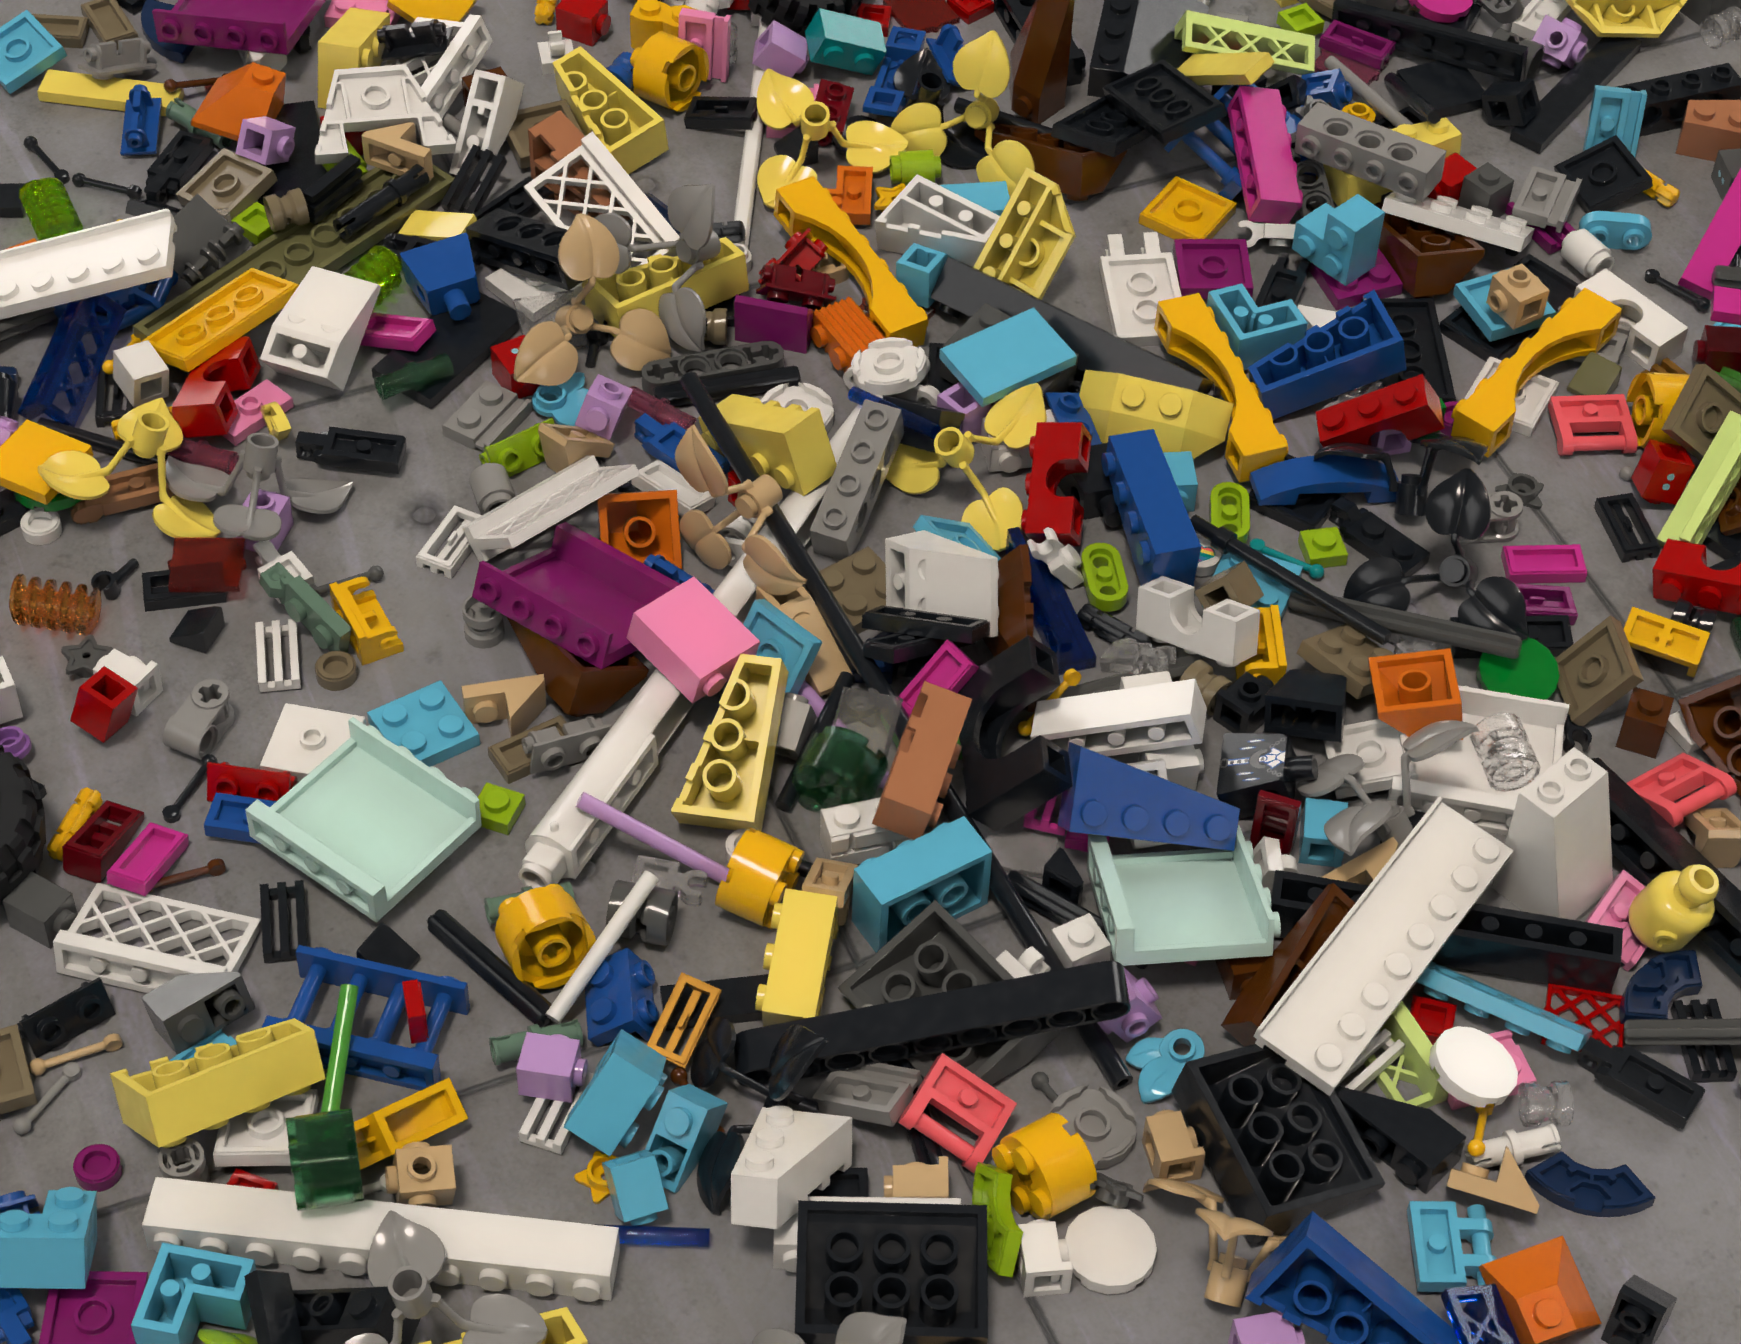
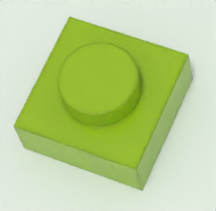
M1303 3L1278 12L1276 23L1284 30L1314 36L1323 32L1325 21L1307 3Z
M258 202L253 203L231 220V224L236 222L244 230L242 235L255 245L275 233L270 228L264 206Z
M1337 526L1300 531L1298 543L1306 563L1310 565L1320 564L1323 568L1346 565L1348 553Z
M486 782L478 796L481 827L509 835L526 805L525 794Z

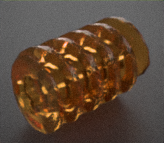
M18 574L12 583L9 608L12 619L17 625L25 626L30 624L31 627L39 629L45 626L46 629L52 631L58 629L65 633L76 631L79 635L87 636L91 634L99 621L102 599L98 587L94 588L91 595L88 596L87 585L80 583L73 594L71 582L64 581L58 591L56 580L49 578L42 589V581L38 576H33L27 587L26 576Z

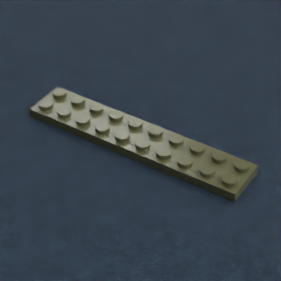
M433 164L434 177L427 186H423L407 197V202L401 207L394 206L352 235L351 238L344 240L339 234L345 231V227L336 232L333 220L341 217L382 189L384 182L390 178L397 179L399 177L397 174L374 167L359 178L363 181V187L317 225L311 222L300 226L294 223L287 224L284 230L275 232L133 325L134 336L142 341L250 268H255L296 284L302 282L312 266L335 272L383 240L388 233H393L401 228L415 210L426 211L441 201L455 178Z

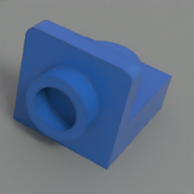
M1340 68L1303 74L1301 77L1306 80L1307 84L1305 98L1307 95H1311L1313 99L1324 100L1326 103H1331L1333 108L1341 111L1343 107L1352 101L1353 92L1351 84L1345 80Z

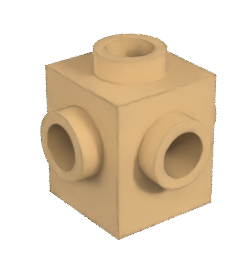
M1521 263L1492 275L1486 303L1493 312L1497 313L1514 330L1543 317L1550 290Z
M412 1142L404 1145L402 1149H395L393 1165L385 1167L387 1194H395L396 1203L428 1207L452 1205L456 1191L452 1145L430 1146L427 1142Z

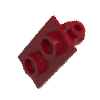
M821 78L815 101L822 102L828 107L830 121L836 122V128L842 135L854 88ZM829 131L826 137L818 140V144L826 146L831 143V139L834 136L832 132Z
M773 262L762 267L761 279L766 280V283L756 290V294L766 295V300L788 303V300L801 302V307L813 310H820L822 306L827 307L828 304L836 301V296L828 295V293H833L835 279L830 278L827 273L803 269L801 281L797 282L795 281L796 267Z

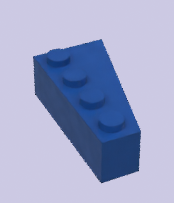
M1374 289L1363 296L1364 301L1355 307H1344L1336 312L1334 320L1321 328L1318 325L1313 326L1305 331L1303 339L1293 345L1290 343L1284 344L1248 367L1250 382L1255 383L1259 399L1264 408H1269L1273 419L1407 370L1403 338Z
M1154 429L1109 436L1106 453H1102L1101 456L1102 469L1105 476H1109L1114 500L1118 506L1140 586L1161 576L1194 586L1201 544Z
M1069 742L1068 753L1073 786L1062 792L1058 826L1069 832L1234 851L1240 808Z
M1313 1211L1252 1272L1245 1299L1259 1306L1264 1303L1282 1312V1318L1297 1326L1303 1323L1326 1335V1341L1332 1344H1457L1459 1333Z

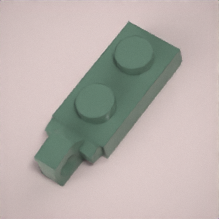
M280 562L275 563L274 566L260 574L259 583L268 596L279 598L281 604H284L288 615L294 621L301 622L311 632L314 641L319 647L328 649L330 652H348L351 626L300 575L294 578Z

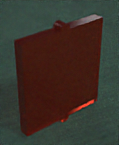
M883 0V5L892 6V17L902 28L926 31V33H937L946 24L954 25L960 22V17L945 0Z
M175 538L172 559L167 562L170 570L169 592H240L242 571L247 568L246 560L244 559L245 538Z

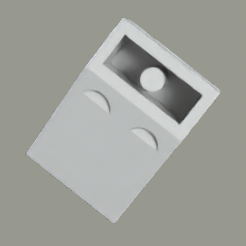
M312 266L273 322L260 360L278 373L344 391L381 286Z
M925 530L885 539L886 606L984 619L990 622V636L988 637L998 636L999 569L997 557Z

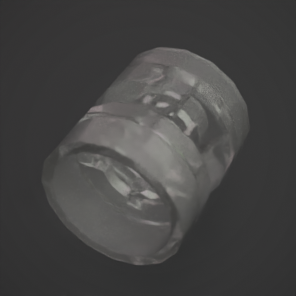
M1498 713L1486 717L1476 724L1480 732L1471 733L1470 739L1479 760L1482 761L1481 765L1491 788L1503 792L1517 790L1526 786L1538 776L1541 767L1532 745L1528 743L1529 739L1520 717L1512 713Z

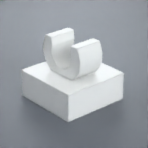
M561 30L547 32L548 41L537 42L538 56L543 75L554 74L552 63L574 50L571 39L562 40Z
M1263 836L1253 849V862L1261 866L1263 888L1268 887L1269 890L1272 889L1275 870L1292 873L1298 872L1296 858L1291 855H1281L1279 839Z
M1033 946L1026 949L1018 961L1007 950L996 958L1014 978L1045 973L1051 970L1043 961L1045 959L1044 956Z

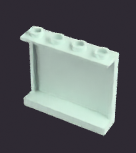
M352 717L348 720L350 738L271 807L257 799L245 811L250 837L377 923L482 826L480 802L470 789L459 787L447 779L438 768L434 766L429 767L415 758L406 747L395 745L384 738L375 727L371 725L366 726Z
M1240 825L1237 828L1234 851L1213 848L1112 855L1106 836L1088 834L1087 871L1107 939L1111 944L1114 961L1121 963L1123 966L1273 956L1274 938H1279L1281 934L1279 913L1277 911L1272 912L1270 890L1268 887L1263 888L1261 866L1260 864H1254L1251 841H1245Z

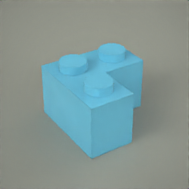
M1356 194L1336 208L1324 203L1296 222L1292 249L1323 270L1327 275L1347 286L1375 267L1385 212L1359 194Z
M1242 283L1208 292L1206 306L1212 308L1215 322L1219 329L1227 334L1230 348L1235 357H1240L1244 370H1247L1250 365L1284 344L1290 343L1293 345L1305 337L1308 323L1292 299L1257 307Z
M621 1029L597 1064L593 1078L569 1112L564 1128L608 1156L612 1155L618 1144L626 1148L640 1126L634 1120L643 1107L650 1111L664 1090L663 1084L668 1076L663 1073L666 1057Z
M77 1187L49 1190L42 1214H28L22 1210H9L0 1213V1288L85 1289L97 1244V1191H83Z
M162 1242L131 1323L136 1344H192L200 1321L246 1330L252 1313L244 1276L257 1270L255 1260Z

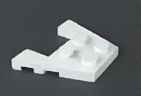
M406 64L335 69L326 103L324 120L321 123L318 145L315 148V164L339 163L348 156L344 132L369 131L413 122L415 127H418L421 146L430 148L432 155L455 153L456 141L452 134L448 135L439 114L433 112L427 103L425 93Z

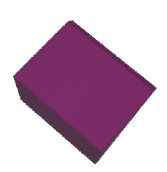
M736 294L734 302L735 340L746 343L773 341L781 345L784 350L806 354L812 340L810 329L813 327V312L815 310Z

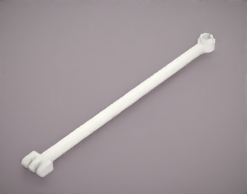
M752 12L751 26H759V38L768 26L761 21L762 16L759 13L755 15ZM756 65L753 68L750 97H757L758 86L765 72ZM757 111L756 121H753L754 126L752 130H745L733 220H740L744 224L746 232L744 241L733 244L745 253L747 274L752 267V255L748 250L764 125Z

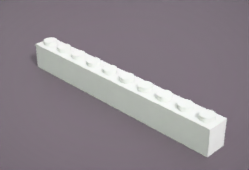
M155 1177L142 1222L148 1250H155L158 1253L163 1242L254 1259L255 1264L260 1266L275 1263L293 1265L305 1271H313L320 1268L338 1270L351 1276H360L364 1273L368 1274L367 1262L373 1238L387 1213L392 1210L412 1222L427 1227L442 1241L446 1252V1259L441 1273L434 1280L439 1285H474L489 1291L519 1290L527 1291L532 1295L540 1297L551 1294L573 1296L585 1302H592L598 1299L611 1301L620 1255L619 1227Z

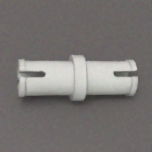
M1553 1123L1518 1133L1511 1129L1503 1131L1501 1137L1484 1140L1485 1152L1483 1155L1474 1157L1470 1153H1465L1467 1163L1479 1167L1489 1168L1501 1164L1504 1150L1507 1146L1517 1165H1521L1524 1159L1552 1152H1560L1561 1145L1555 1143L1561 1141L1557 1128ZM1466 1143L1465 1146H1464V1150H1465L1466 1152H1468V1149H1467L1468 1143Z

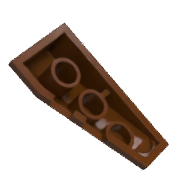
M1036 0L1011 50L1009 80L1011 110L1026 120L1041 124L1065 107L1075 0Z
M996 123L992 133L993 149L1003 140L1020 142L1031 153L1035 172L1059 184L1061 193L1067 194V198L1074 201L1088 200L1089 195L1103 192L1127 153L1126 150L1116 157H1111L1051 137V133L1038 134V130L1035 128ZM975 129L974 136L984 143L986 129Z
M1384 202L1376 203L1374 205L1382 210ZM1385 213L1378 248L1403 282V288L1414 298H1433V295L1448 294L1455 284L1484 257L1485 249L1470 237L1455 234V237L1444 233L1445 230Z
M1028 544L1017 546L998 561V636L983 638L994 657L1028 635L1036 640L1033 637L1034 606L1033 603H1030L1029 586L1032 584ZM1037 700L1025 707L1028 712H1035Z
M507 617L537 675L544 674L547 694L561 707L564 713L570 716L582 717L584 714L603 713L647 677L649 669L632 653L601 670Z
M1738 675L1679 699L1678 702L1691 738L1714 763L1715 768L1731 775L1736 783L1737 793L1741 797V675Z
M1331 883L1327 885L1274 950L1273 956H1269L1243 988L1222 1022L1221 1026L1244 1047L1255 1044L1257 1039L1253 1036L1257 1028L1355 904L1336 884Z

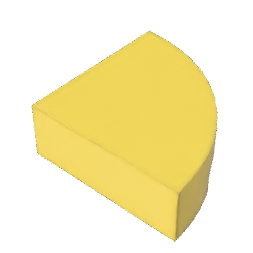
M275 401L262 405L260 411L270 435L276 437L278 441L287 438L291 431V426L281 406Z

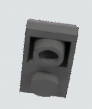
M238 971L180 974L141 997L155 1030L177 1055L256 1009L244 980Z

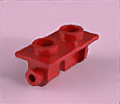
M808 228L803 234L800 231L796 232L784 246L787 251L778 260L772 258L765 265H770L773 262L791 267L799 266L802 270L812 271L826 257L824 253L828 247L818 238L813 243L811 239L814 236L811 229ZM796 273L795 281L800 282L801 277ZM761 278L758 280L760 287L766 283V280Z
M222 762L221 764L207 763V801L211 802L216 792L278 801L298 782L297 776H291L290 771H283L281 773L233 766L229 765L228 762Z

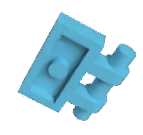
M1409 1201L1407 1217L1417 1292H1464L1467 1284L1466 1276H1472L1474 1279H1477L1479 1292L1485 1295L1490 1294L1479 1266L1497 1258L1492 1255L1490 1241L1494 1238L1492 1222L1487 1219L1483 1205L1474 1204L1467 1208L1468 1218H1459L1457 1216L1456 1202ZM1461 1239H1466L1472 1243L1473 1254H1463Z

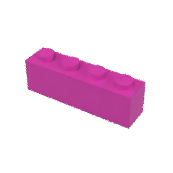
M1240 85L1227 110L1247 218L1253 222L1289 224L1296 211H1299L1302 206L1303 193L1298 188L1296 178L1297 164L1293 161L1291 152L1292 138L1291 134L1287 132L1285 122L1286 107L1282 105L1278 89Z

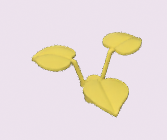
M991 30L964 45L957 52L953 61V73L956 81L962 88L974 90V97L976 98L975 101L967 106L964 114L941 123L942 117L939 108L931 103L920 102L912 104L901 111L892 122L890 128L900 133L908 141V148L905 151L932 149L934 156H940L946 149L947 136L944 129L965 121L973 129L980 130L985 128V151L988 155L977 163L976 172L980 182L1006 181L1009 196L1011 197L1026 167L1035 171V165L1029 150L1018 141L1003 140L992 149V133L995 129V125L992 122L999 115V106L993 98L1000 96L1007 88L1010 80V64L1001 38L995 30Z
M769 68L764 72L758 86L756 101L760 119L765 125L774 130L786 129L792 123L796 127L801 125V132L803 134V142L796 162L787 155H776L765 160L759 168L757 185L763 204L768 208L774 209L776 189L811 176L817 179L816 172L812 168L802 166L806 157L809 142L823 139L829 131L832 132L841 147L848 148L846 160L850 166L873 167V174L880 173L889 168V157L891 155H898V151H905L908 148V141L900 133L881 123L868 120L850 124L846 130L847 140H845L836 128V122L830 121L828 107L822 102L814 101L813 93L805 84L796 79L781 75Z
M1038 383L1026 385L1009 393L992 406L985 417L984 428L989 435L995 438L973 435L970 431H966L963 434L955 427H947L942 429L935 437V452L899 444L886 479L899 490L917 495L935 488L940 479L939 468L945 467L947 463L953 468H961L982 497V499L976 500L966 507L961 522L970 523L994 551L1001 552L1006 550L1015 542L1021 532L1023 504L1020 498L1009 488L1002 487L988 495L969 467L975 452L972 442L998 446L1004 441L1009 448L1015 450L1028 447L1031 436L1036 434L1037 422L1047 421L1042 388Z
M162 397L139 405L120 418L117 432L125 442L106 467L100 468V464L95 458L81 451L74 450L56 453L50 456L42 465L38 466L40 476L57 492L73 499L93 500L108 493L110 485L105 477L112 473L130 448H132L137 456L142 458H152L157 455L159 498L162 504L155 506L152 513L156 526L170 537L187 541L213 539L220 535V530L213 523V513L203 502L189 501L177 495L170 498L167 495L165 455L181 446L183 433L178 423L170 414Z

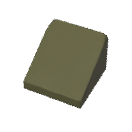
M1590 352L1567 386V391L1575 395L1611 394L1618 386L1622 367L1594 352Z

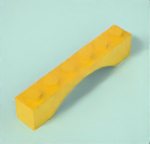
M814 176L776 189L773 214L790 237L798 231L803 234L810 228L814 236L811 241L814 243L817 238L820 239L828 247L825 252L847 267V270L855 277L864 292L868 304L869 319L886 338H905L912 341L915 347L924 345L926 329L929 323L925 310L917 306L909 296L905 285L897 281L889 271L885 260L877 256L870 247L868 239L857 231L851 223L848 214L845 211H841L833 201L829 190L823 188Z
M1584 288L1574 298L1569 297L1553 318L1548 317L1545 319L1539 331L1532 338L1527 337L1523 340L1517 352L1510 359L1506 357L1501 361L1496 372L1489 379L1483 378L1479 382L1474 393L1467 400L1461 399L1456 404L1451 418L1454 419L1451 436L1466 437L1486 444L1488 448L1484 456L1489 458L1511 435L1516 412L1515 398L1527 381L1543 369L1558 362L1587 356L1590 352L1597 353L1616 335L1622 308L1587 288Z
M1200 293L1158 301L1154 329L1167 353L1199 370L1210 381L1214 382L1215 386L1220 388L1221 395L1225 401L1234 404L1225 458L1238 482L1250 481L1249 476L1251 472L1284 461V458L1288 455L1287 440L1276 429L1269 408H1264L1260 401L1257 387L1254 382H1250L1247 378L1240 357H1235L1231 350L1227 334L1221 331L1215 322L1212 308L1206 306Z

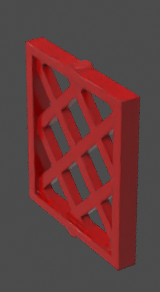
M1548 983L1544 1010L1559 1016L1570 1009L1579 1019L1574 1023L1581 1026L1584 1025L1592 1030V1036L1590 1037L1612 1048L1613 1046L1604 1036L1615 1031L1618 1034L1616 1046L1623 1048L1624 1024L1620 1023V1019L1615 1022L1607 1013V1011L1616 1006L1620 1009L1621 995ZM1556 994L1564 1005L1554 1010L1551 1007V997ZM1565 994L1577 996V998L1570 1000ZM1585 1000L1595 1009V1011L1586 1016L1576 1007V1005ZM1597 1001L1607 1002V1004L1601 1007ZM1598 1016H1601L1609 1025L1601 1031H1598L1590 1022ZM1541 1036V1044L1546 1045L1547 1038Z

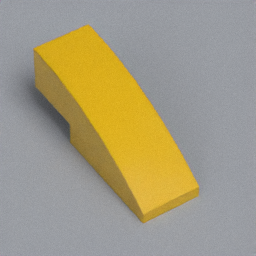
M447 1078L326 1134L313 1142L332 1183H335L394 1155L395 1149H402L404 1145L412 1142H421L467 1120L468 1116L450 1078Z

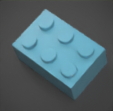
M965 816L950 823H942L934 828L933 831L915 840L904 841L896 849L877 858L866 859L858 867L854 868L851 921L877 953L934 900L954 919L988 904L993 851Z

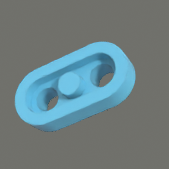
M1592 211L1584 215L1579 222V229L1588 230L1606 247L1612 249L1638 250L1648 245L1652 239L1651 223L1648 218L1640 214Z

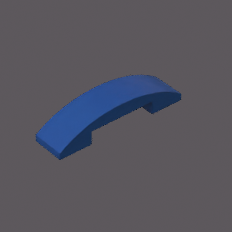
M892 27L886 43L887 53L885 54L875 85L869 88L862 112L896 118L907 103L908 98H904V91L895 90L893 85L895 72L909 57L923 50L926 31Z
M1326 455L1314 461V456H1306L1262 467L1251 472L1249 476L1259 506L1295 505L1299 494L1363 492L1367 503L1395 502L1396 492L1389 491V479L1385 465L1366 458ZM1394 470V473H1395V476H1396V480L1399 481V480H1398V477H1397V475H1396V472H1395V470Z

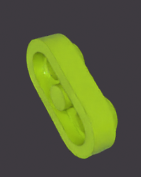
M1234 482L1219 483L1211 490L1209 522L1218 528L1224 526L1236 533L1237 539L1243 543L1247 542L1250 530L1249 493L1240 484Z
M1090 544L1082 552V563L1080 565L1088 600L1091 605L1099 608L1101 611L1111 612L1119 610L1126 604L1128 596V582L1121 555L1110 544Z

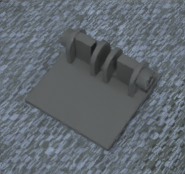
M196 194L174 216L177 232L173 233L172 240L175 245L173 270L191 287L242 255L252 245L242 235L244 230L236 222L230 224L199 194Z

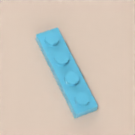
M1434 962L1429 964L1417 980L1418 983L1425 985L1423 991L1426 994L1448 1001L1449 996L1465 1003L1464 1009L1483 1018H1489V1015L1492 1014L1506 1020L1504 1026L1521 1035L1529 1036L1530 1032L1543 1036L1547 1038L1545 1043L1547 1046L1563 1053L1570 1054L1572 1049L1577 1052L1583 1049L1592 1033V1030Z

